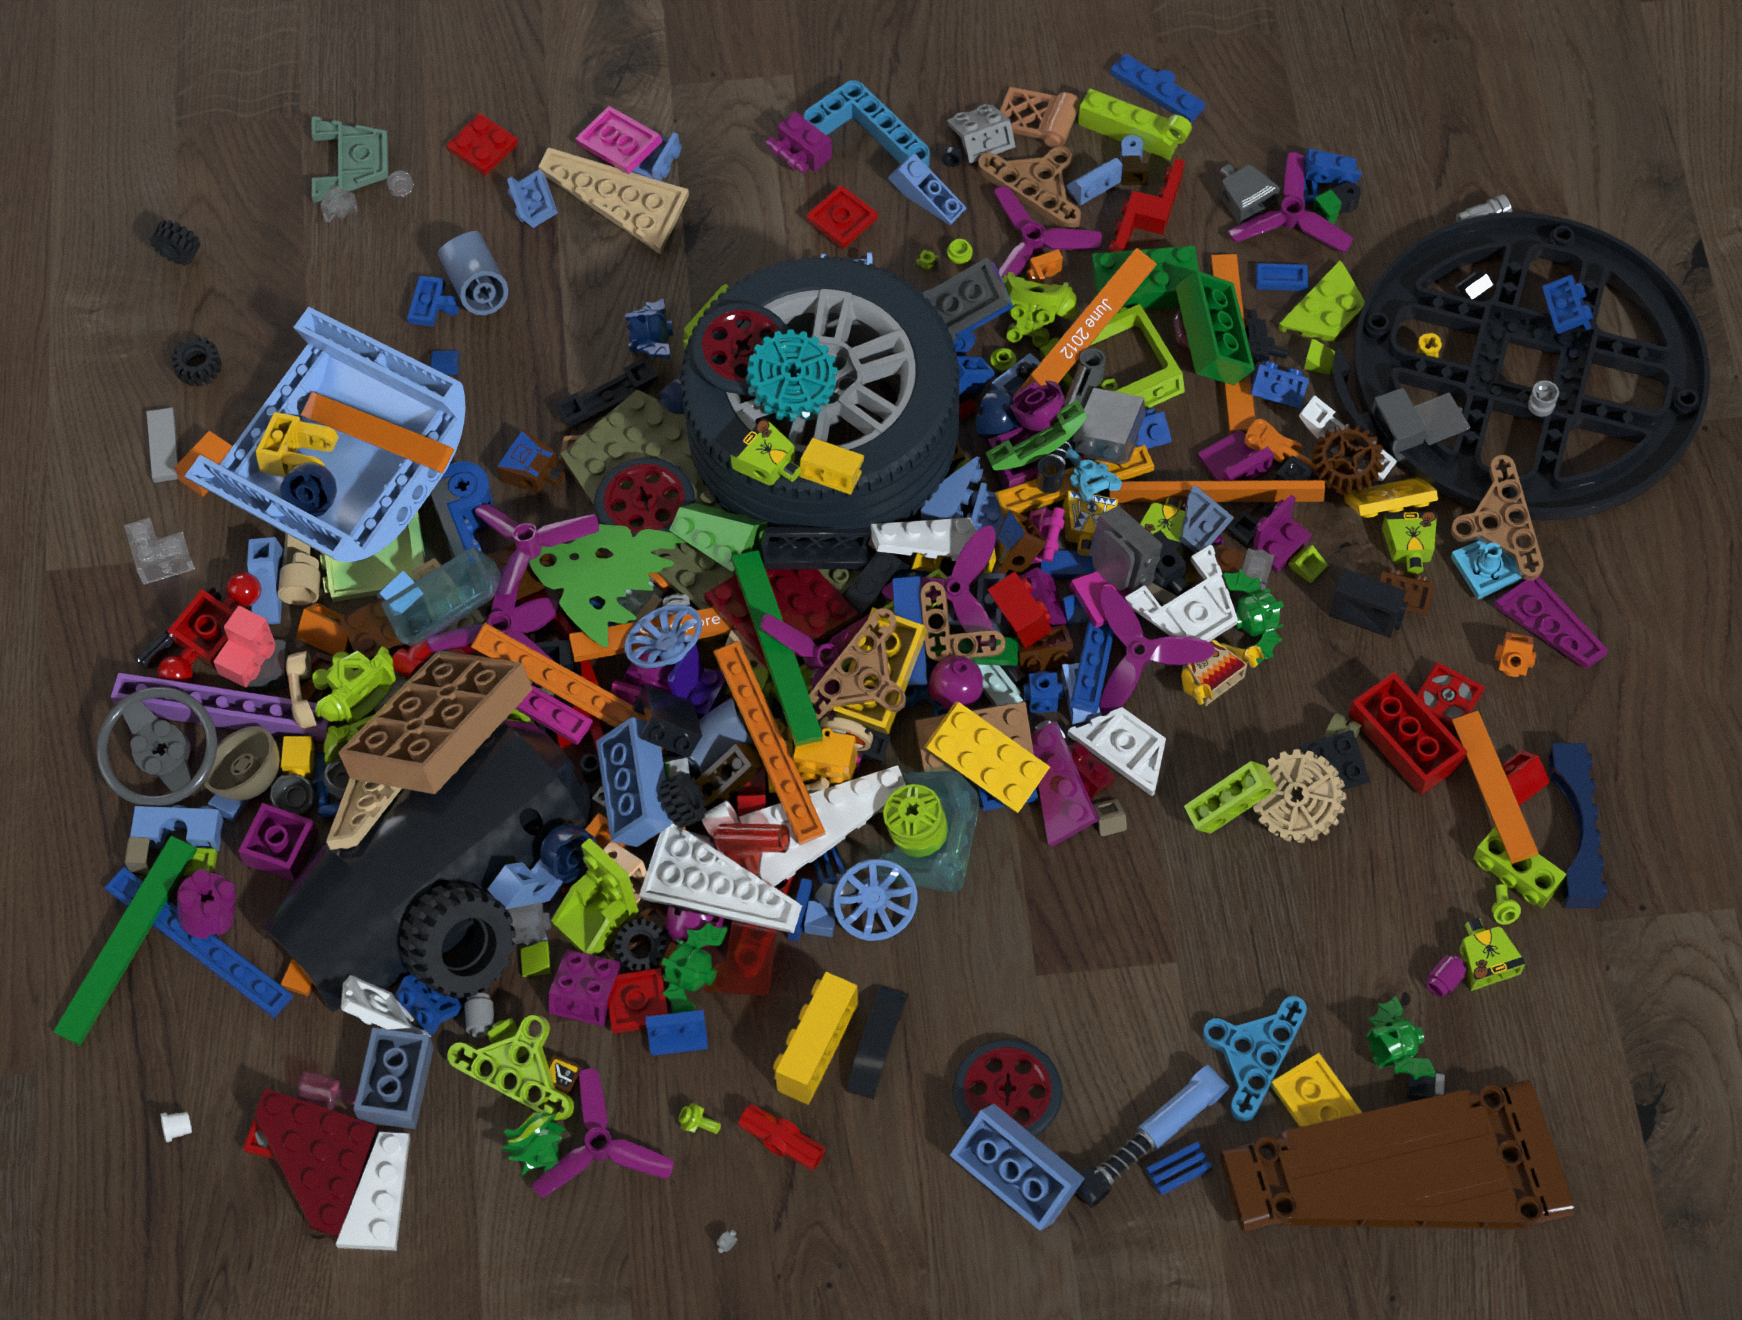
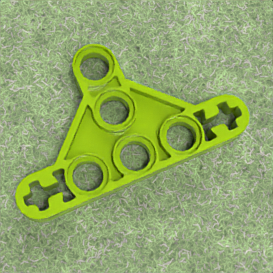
M531 1015L524 1018L515 1036L479 1049L466 1042L455 1043L449 1048L447 1057L449 1063L454 1068L535 1111L556 1115L553 1120H565L573 1113L574 1102L571 1097L555 1089L543 1051V1045L550 1031V1025L543 1016ZM534 1020L539 1021L542 1027L541 1033L536 1037L532 1036L529 1032V1024ZM522 1046L526 1047L529 1051V1059L525 1063L519 1062L516 1057L517 1050ZM464 1051L466 1056L475 1058L473 1063L467 1060L460 1061V1056L457 1055V1052ZM485 1060H489L493 1067L492 1073L487 1077L483 1076L480 1072V1065ZM508 1073H513L517 1078V1084L511 1090L504 1084V1078ZM534 1085L538 1086L541 1090V1098L537 1102H532L528 1096L530 1088ZM548 1099L553 1102L562 1101L561 1105L565 1108L564 1112L556 1113L557 1108L555 1106L546 1104Z

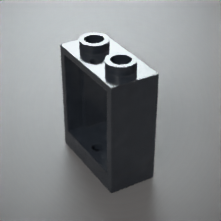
M1344 569L1335 590L1329 616L1391 638L1393 630L1400 629L1405 616L1404 614L1408 606V602L1404 601L1406 590Z

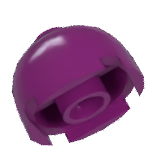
M1045 381L1047 385L1039 386L1037 382L1030 384L1013 397L1015 403L1014 405L1011 404L1010 408L1021 426L1031 431H1042L1059 421L1056 414L1065 407V399L1056 382Z
M960 655L948 656L937 662L930 673L928 691L931 698L942 703V707L946 710H950L955 701L970 709L981 698L984 677L981 669L973 660Z
M668 906L666 928L668 935L673 941L677 942L678 938L687 942L688 930H701L707 923H711L715 927H723L724 918L717 917V919H714L709 914L679 908V912H674V906Z

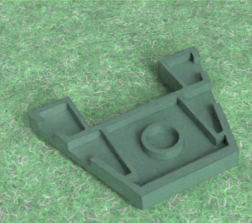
M312 117L313 141L338 139V176L312 178L313 203L389 178L387 131L361 125L351 127L342 125L341 121L333 120L331 123L322 121L321 117Z

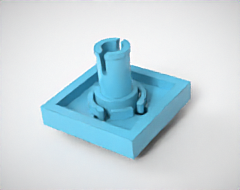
M1479 540L1453 551L1451 554V559L1477 600L1524 580L1517 571L1515 560L1502 553V548L1499 549L1500 545L1497 543L1486 544Z

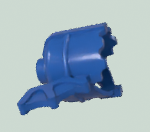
M664 299L654 303L645 302V306L642 309L625 313L626 321H630L627 324V329L630 330V352L647 353L651 356V359L656 357L671 358L669 344L666 343L668 336H673L672 320L666 321L664 316Z

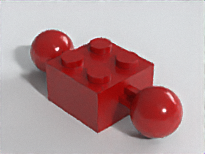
M240 572L233 575L227 583V598L223 603L201 589L167 630L173 641L184 650L179 656H169L159 664L157 669L158 679L190 683L193 676L192 665L197 659L217 671L213 661L228 641L224 630L225 624L238 606H251L258 601L261 595V584L253 574Z

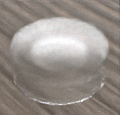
M395 171L387 179L388 189L395 196H405L413 189L412 177L405 171Z

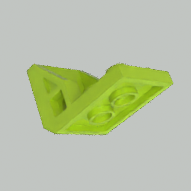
M589 838L581 845L584 854L582 859L588 867L587 873L570 888L553 916L551 923L581 953L597 956L614 940L613 938L621 927L636 918L639 911L629 874Z

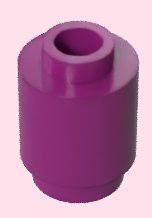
M1445 955L1427 976L1428 980L1425 983L1427 988L1440 998L1450 995L1467 975L1465 962L1456 955H1452V957Z

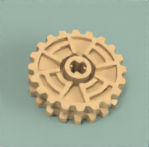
M1294 749L1292 755L1284 751L1280 753L1278 760L1273 757L1270 758L1267 770L1278 790L1253 806L1254 812L1261 816L1259 819L1261 824L1269 827L1268 830L1274 835H1280L1281 838L1289 842L1293 838L1298 843H1304L1306 838L1316 841L1318 840V834H1329L1330 830L1328 827L1331 824L1337 826L1340 821L1336 817L1338 814H1343L1345 810L1341 805V801L1346 800V793H1343L1341 790L1345 784L1340 777H1337L1339 774L1337 769L1332 765L1329 766L1330 762L1322 756L1318 758L1312 751H1307L1304 755L1301 750ZM1297 791L1304 796L1302 801L1294 797Z

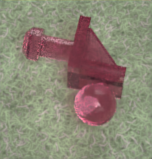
M303 1071V1075L299 1077L296 1083L298 1090L297 1099L320 1104L329 1110H333L335 1100L345 1101L347 1105H354L358 1091L352 1087H349L347 1090L339 1088L340 1081L332 1076Z

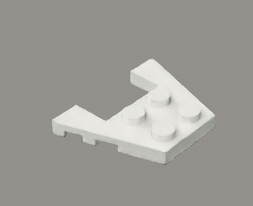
M1212 545L1191 556L1190 562L1205 581L1162 607L1145 585L1126 596L1125 601L1134 611L1169 636L1193 637L1209 642L1237 624L1238 619L1228 589L1225 587L1220 565L1217 564Z

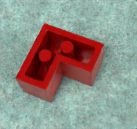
M1014 571L987 589L1025 649L1052 631L1049 624L1052 618L1048 613V609L1040 598L1035 600L1030 594L1033 588L1025 576L1020 579Z

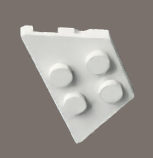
M1123 707L1111 711L1106 716L1091 719L1090 723L1079 728L1074 726L1068 730V736L1074 741H1078L1081 745L1085 746L1088 751L1149 795L1153 796L1155 794L1166 738Z
M349 975L343 983L341 1009L359 1017L366 1024L371 1025L373 1023L381 1026L382 1029L429 1035L425 1030H421L411 1024L414 1018L399 1003L393 993L352 975Z

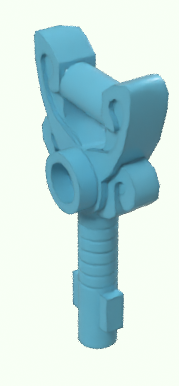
M1073 442L1070 443L1072 448L1067 451L1068 459L1076 467L1073 475L1070 477V484L1073 487H1079V493L1085 503H1090L1094 494L1108 488L1111 491L1120 490L1122 481L1108 471V466L1105 463L1097 465L1092 460H1083L1075 452Z

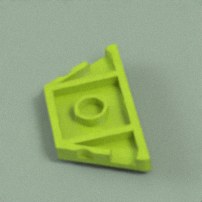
M1341 261L1280 322L1278 328L1280 331L1286 332L1287 329L1302 332V336L1318 337L1321 340L1335 342L1361 314L1365 300Z

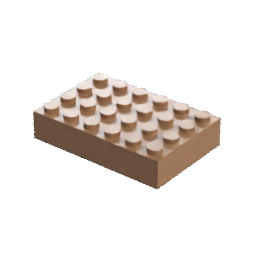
M437 651L338 753L350 779L435 794L459 770L464 762L475 753L478 747L491 736L492 732L507 719L508 715L524 700L533 688L524 666L520 662Z

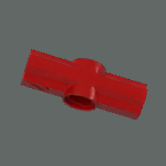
M752 1103L745 1109L738 1122V1127L763 1141L765 1147L781 1157L786 1155L810 1171H813L818 1166L825 1153V1147L801 1134L798 1127L784 1118L777 1119Z

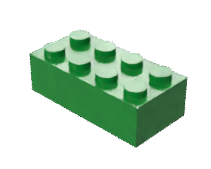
M1195 246L1140 250L1156 262L1157 265L1122 307L1129 309L1138 304L1142 306L1143 310L1180 307L1175 286L1194 271H1199ZM1134 250L1093 253L1091 274L1095 297Z
M1197 270L1194 271L1175 288L1195 372L1204 377L1235 385L1253 372L1255 368L1234 283Z

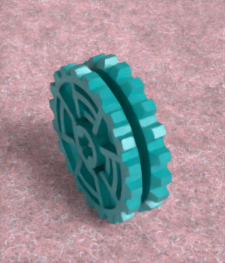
M788 330L787 334L777 331L774 332V338L771 339L766 336L762 340V346L758 344L755 346L754 354L750 355L746 383L750 384L748 388L749 395L756 397L754 400L757 407L761 405L765 407L764 413L769 415L773 412L776 414V419L782 420L785 416L789 418L790 422H795L796 417L801 416L803 420L809 419L811 412L817 415L821 412V405H828L829 397L833 396L837 382L835 376H837L838 370L837 367L832 366L835 363L834 355L827 354L829 347L826 344L822 346L818 344L819 338L814 336L810 339L807 337V332L801 331L799 335L795 334L794 330Z

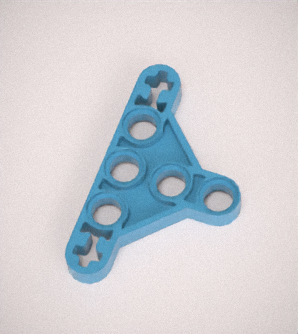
M1290 996L1284 999L1276 1015L1238 1026L1218 1018L1211 1019L1205 1024L1203 1039L1210 1047L1223 1052L1237 1089L1230 1107L1231 1114L1237 1121L1248 1122L1256 1115L1305 1018L1307 1007L1301 998ZM1296 1006L1298 1007V1013L1293 1015L1290 1023L1285 1021L1289 1009ZM1220 1027L1224 1031V1037L1218 1040L1211 1038L1208 1033L1210 1028ZM1277 1028L1285 1029L1289 1034V1038L1285 1041H1278L1273 1036V1031ZM1243 1039L1249 1042L1251 1048L1247 1052H1239L1236 1050L1234 1043L1237 1040ZM1265 1052L1273 1053L1277 1058V1062L1273 1065H1266L1262 1062L1260 1056ZM1253 1076L1263 1079L1265 1086L1258 1090L1250 1087L1248 1080ZM1248 1094L1252 1097L1248 1106L1249 1110H1245L1242 1113L1239 1111V1105L1244 1103Z

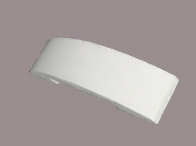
M1315 395L1299 415L1303 423L1317 439L1320 436L1325 437L1327 429L1334 433L1336 425L1341 430L1345 429V426L1332 416L1335 411ZM1339 446L1333 447L1330 451L1334 454L1338 453ZM1384 450L1380 453L1385 458L1384 462L1381 463L1383 470L1381 473H1378L1379 481L1384 480L1397 462L1396 459ZM1344 454V458H1343V459L1345 460V459L1347 458L1346 461H1350L1351 464H1352V460H1353V459L1351 458V459L1349 460L1350 457H1345V454ZM1369 459L1364 460L1362 464L1358 465L1357 470L1362 472L1370 463Z

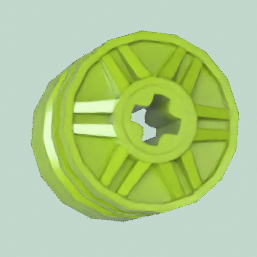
M906 785L892 792L886 800L883 810L885 824L892 842L900 852L907 856L919 858L929 856L941 848L947 839L949 829L941 801L933 790L924 785Z

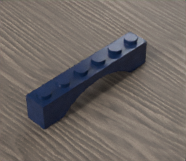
M1552 743L1548 753L1550 780L1560 789L1569 802L1578 828L1576 858L1566 871L1567 875L1562 883L1564 908H1599L1602 899L1607 896V884L1601 878V872L1604 870V858L1598 852V846L1601 844V833L1595 826V821L1598 818L1597 804H1593L1592 795L1595 793V781L1593 778H1590L1589 770L1592 768L1591 753H1587L1586 743Z

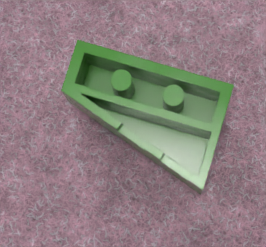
M695 503L679 507L669 531L730 571L735 572L731 561L732 555L756 551L760 544L764 527H768L769 522Z

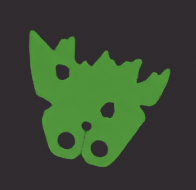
M599 524L598 532L575 539L570 544L562 543L552 547H542L541 554L534 559H530L529 564L544 586L554 590L564 589L559 602L562 609L592 640L606 648L608 647L609 621L625 624L628 621L637 620L634 614L617 602V598L626 597L627 589L653 591L652 586L648 583L650 581L648 574L660 572L663 568L674 565L673 561L652 554L651 551L675 549L676 543L688 542L670 532L645 529L640 531L635 537H632L630 529L626 526ZM599 548H606L614 555L606 559L597 558L595 552ZM547 553L555 555L557 558L556 564L551 567L542 566L540 564V557ZM572 553H577L579 558L571 560L569 556ZM600 596L605 600V605L602 609H595L589 603L590 598Z

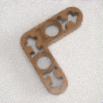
M933 581L923 586L921 590L923 625L927 631L925 648L927 655L932 660L939 662L953 655L965 656L969 659L993 657L1004 652L1006 640L998 631L991 630L950 635L945 588L940 583ZM932 587L941 592V596H937L936 602L937 606L943 605V610L932 609L927 611V606L933 607L932 599L926 597V593H930ZM934 614H940L944 619V624L939 629H932L929 626V618ZM945 632V637L940 636V643L942 646H946V650L941 652V656H937L935 652H931V648L936 646V638H929V634L938 635ZM991 636H995L996 640L1001 641V645H997L995 651H992L990 646L981 647L983 652L978 653L979 644L976 637H981V642H989ZM965 638L972 640L974 644L973 650L968 654H963L958 649L959 642Z

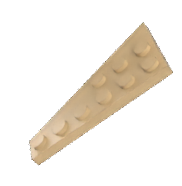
M549 147L539 165V170L549 180L659 254L662 253L689 196L688 189L632 172L628 175L618 168Z
M349 779L327 838L330 850L347 849L357 846L402 788Z

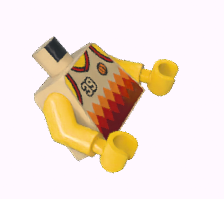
M1216 640L1209 641L1215 648V654L1211 658L1200 663L1183 665L1181 678L1184 693L1195 698L1198 705L1204 704L1207 706L1245 677L1246 663L1255 668L1258 665L1256 659H1264L1259 646L1242 649L1219 643Z

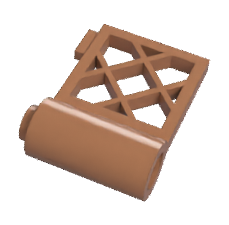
M1010 87L1000 112L1006 117L1014 114L1018 121L1011 123L1014 134L1043 139L1046 145L1054 148L1065 144L1081 102L1071 93L1063 92L1055 96ZM1014 96L1025 99V102L1014 106L1011 101ZM1039 102L1049 103L1046 108L1039 111L1034 106ZM1030 107L1033 114L1021 118L1018 112ZM1038 119L1040 122L1038 129L1027 127V123Z

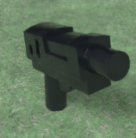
M1255 309L1248 310L1247 319L1245 320V331L1247 332L1253 362L1262 363L1263 361H1269V355L1287 359L1289 349L1277 347L1273 337L1267 338L1266 319L1257 318V311Z

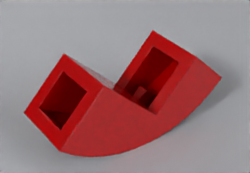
M765 767L738 791V818L766 808Z

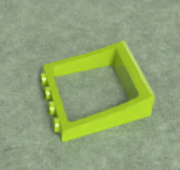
M1138 304L1129 309L1122 307L1091 345L1133 326L1140 327L1161 363L1163 370L1114 392L1143 397L1146 410L1184 393L1185 390L1182 371L1142 306ZM1053 338L1048 342V345L1040 348L1042 361L1058 343L1060 338ZM1068 373L1059 382V385L1066 394L1073 380Z

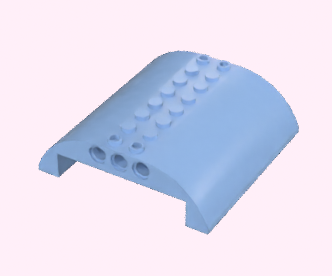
M308 307L293 327L308 343L220 465L199 455L185 477L336 561H359L384 549L406 528L443 474L336 431L339 439L333 451L324 452L299 447L297 452L298 454L313 456L321 460L336 480L337 494L334 503L324 515L314 517L283 500L280 487L284 477L260 472L256 449L274 412L298 416L302 422L322 425L301 416L311 392H315L452 447L454 452L446 466V471L455 455L464 426V389L461 382Z

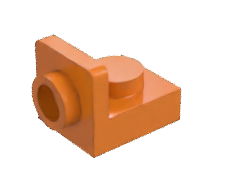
M1059 249L1030 259V268L1027 270L1029 281L1044 284L1045 277H1052L1061 272L1063 257Z

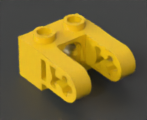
M274 412L256 449L260 472L285 477L293 467L304 462H315L325 466L316 457L298 454L299 447L331 452L334 450L339 436L330 427L302 422L298 416Z

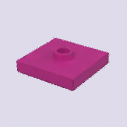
M1098 572L1071 580L1070 583L1071 589L1095 628L1109 624L1100 602V593L1103 588L1107 587L1117 591L1124 599L1132 593L1127 588L1117 590L1115 586L1109 584L1101 577Z

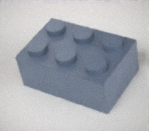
M372 1028L354 1106V1112L358 1120L367 1123L416 1129L434 1049L430 1035Z

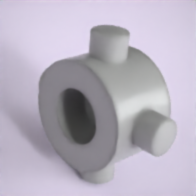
M734 1230L726 1231L718 1239L717 1245L719 1248L717 1250L720 1253H723V1251L728 1252L735 1245L737 1238L735 1237L736 1232Z

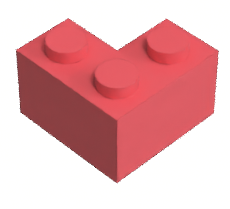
M238 606L224 626L228 641L213 662L219 675L246 688L251 680L253 681L257 678L264 661L273 655L276 644L267 619Z

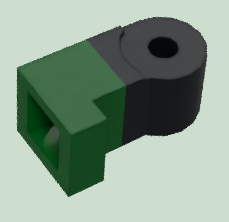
M1343 183L1315 197L1312 212L1335 225L1338 215L1344 212H1352L1357 208L1361 189L1355 183Z

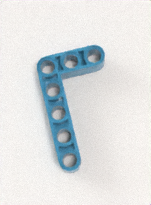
M859 81L846 82L808 108L804 113V118L825 135H828L853 118L900 164L915 153L929 168L930 151L928 146Z

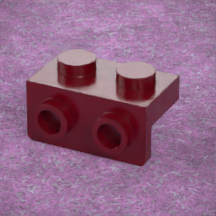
M1076 741L1067 747L1092 802L1096 793L1113 784L1116 776L1106 765L1094 757L1085 746Z

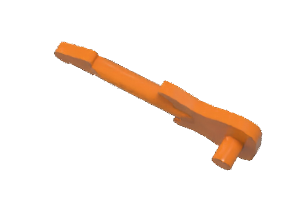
M1256 419L1245 435L1244 442L1249 448L1260 451L1268 446L1274 454L1273 458L1279 463H1283L1285 457L1289 459L1293 455L1312 469L1316 465L1312 463L1311 459L1297 452L1302 447L1299 442L1282 436L1263 419ZM1341 488V491L1339 493L1341 495H1344L1346 489Z

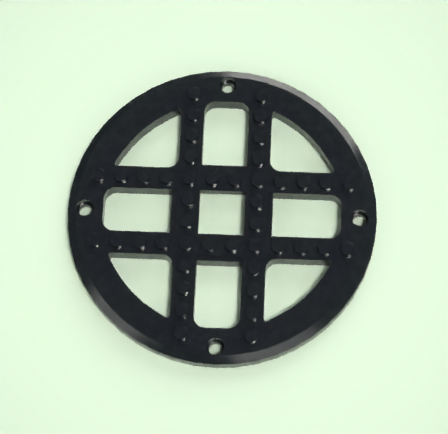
M1500 213L1479 216L1445 226L1419 239L1401 252L1374 283L1362 308L1354 341L1353 366L1355 383L1363 409L1369 413L1378 437L1392 455L1419 479H1424L1438 492L1462 504L1477 509L1493 484L1489 467H1486L1480 459L1491 411L1543 423L1531 471L1526 475H1518L1531 520H1566L1586 517L1611 510L1647 492L1666 477L1689 449L1702 422L1708 402L1710 363L1707 345L1700 324L1679 288L1655 263L1626 242L1590 225L1550 215ZM1495 257L1503 258L1494 296L1488 301L1472 300L1427 288L1440 277L1470 263ZM1545 259L1572 266L1577 270L1579 274L1578 283H1582L1586 292V297H1583L1584 305L1588 303L1593 318L1589 319L1591 329L1586 330L1584 325H1580L1558 334L1555 330L1551 314L1519 307L1526 274L1531 261ZM1605 283L1613 286L1641 313L1652 329L1659 345L1610 334L1598 327L1597 316ZM1414 319L1478 335L1470 366L1400 348L1396 342L1400 324L1405 320ZM1373 324H1378L1382 327H1375ZM1509 343L1559 355L1553 383L1558 387L1559 396L1554 411L1550 415L1540 417L1529 410L1528 402L1533 388L1499 380ZM1591 363L1660 381L1665 388L1662 408L1657 411H1647L1584 395ZM1401 383L1459 399L1464 406V411L1454 449L1446 447L1427 429L1423 444L1395 453L1392 449L1395 438L1381 413L1374 415L1372 412L1374 398L1401 389ZM1574 429H1584L1639 443L1625 455L1600 468L1563 478L1559 476L1568 435ZM1502 471V474H1503V480H1502V481L1507 480V479H1506V475H1505L1506 472H1503V471ZM1512 487L1502 489V494L1505 498L1512 499L1517 496L1516 490ZM1513 511L1509 514L1510 518L1524 519L1520 512Z

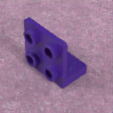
M696 644L686 653L682 660L677 662L674 669L669 672L667 679L668 686H670L673 695L694 703L698 719H701L718 706L728 687L722 672L704 669Z

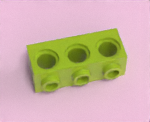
M1250 761L1184 805L1195 829L1211 834L1278 789L1266 766Z
M1496 826L1477 847L1473 857L1480 868L1495 874L1504 885H1507L1508 888H1514L1523 895V898L1528 903L1537 905L1541 909L1561 887L1567 875L1540 854L1511 864ZM1489 849H1497L1501 854L1495 855ZM1518 865L1522 867L1524 871H1516L1512 866ZM1535 882H1542L1547 888H1540Z

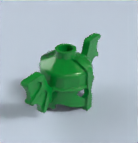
M1243 570L1233 574L1225 572L1223 578L1229 591L1244 592L1247 595L1238 600L1235 612L1238 622L1234 626L1235 629L1242 628L1248 635L1253 637L1261 635V639L1254 646L1260 647L1264 659H1271L1274 646L1282 641V638L1276 634V629L1283 627L1282 623L1279 624L1280 608L1284 607L1282 600L1277 602L1270 594V589L1261 590L1260 578H1249L1244 574ZM1257 658L1256 661H1257L1258 665H1259L1264 659Z
M707 923L701 930L690 929L687 931L688 941L685 942L677 938V950L673 952L669 959L663 958L661 964L666 967L662 978L670 983L669 988L663 992V995L671 1001L672 1014L695 1011L696 1005L688 998L685 989L695 992L704 984L711 986L714 982L717 970L712 968L711 955L701 948L705 945H721L726 935L727 927H715L711 923Z
M1393 997L1388 1003H1379L1378 1013L1373 1017H1369V1023L1375 1027L1370 1028V1032L1366 1034V1039L1370 1041L1369 1049L1374 1054L1372 1060L1375 1066L1378 1065L1379 1069L1395 1065L1394 1073L1405 1072L1412 1075L1415 1080L1421 1076L1435 1077V1070L1430 1060L1427 1058H1416L1419 1044L1425 1042L1421 1027H1415L1406 1018H1398L1403 1014V1008L1397 997Z

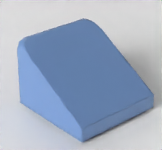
M215 795L208 802V806L219 809L222 817L235 822L248 800L231 801Z

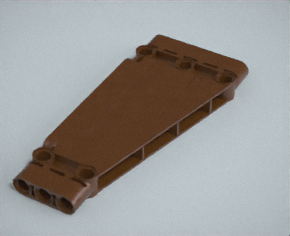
M1530 1080L1499 1087L1488 1085L1481 1091L1473 1093L1470 1090L1456 1091L1286 1130L1275 1138L1264 1136L1259 1138L1257 1142L1220 1150L1222 1169L1242 1232L1272 1225L1529 1230L1537 1224L1574 1216L1573 1201ZM1484 1098H1491L1496 1103V1106H1488L1484 1102ZM1263 1148L1268 1149L1272 1152L1273 1157L1265 1158L1260 1154L1259 1150ZM1502 1153H1510L1514 1157L1515 1161H1506L1503 1158ZM1276 1205H1286L1290 1213L1281 1214L1277 1211ZM1521 1208L1529 1209L1533 1214V1218L1525 1217L1521 1212Z

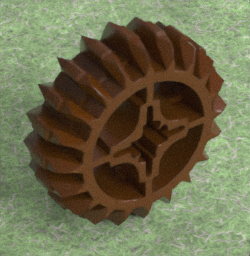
M1347 423L1344 430H1341L1336 425L1334 433L1327 429L1325 437L1320 436L1318 438V445H1315L1313 448L1315 455L1312 456V463L1316 464L1313 470L1314 473H1320L1318 480H1327V489L1334 485L1336 486L1337 494L1341 491V488H1345L1347 494L1351 493L1352 488H1355L1360 493L1362 485L1369 489L1372 484L1371 481L1376 482L1378 480V473H1381L1383 470L1381 463L1384 462L1385 457L1383 454H1380L1383 450L1382 445H1376L1378 441L1377 436L1369 438V429L1361 433L1359 425L1355 427V430H1351L1350 425ZM1338 445V453L1334 454L1332 458L1327 459L1326 455ZM1344 454H1345V457H1350L1349 460H1350L1351 458L1353 459V460H1352V464H1351L1350 461H1346L1347 458H1346L1345 460L1343 459V458H1344ZM1369 459L1370 463L1367 468L1358 473V465L1362 464L1364 460Z

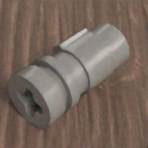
M1502 194L1494 199L1487 200L1485 204L1471 207L1456 214V221L1459 222L1479 216L1512 213V208L1508 198Z

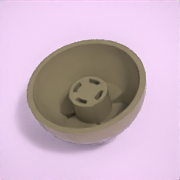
M259 726L246 727L227 736L217 745L214 765L207 779L203 782L205 787L216 796L231 801L248 800L263 793L272 784L279 769V749L273 736L267 729Z

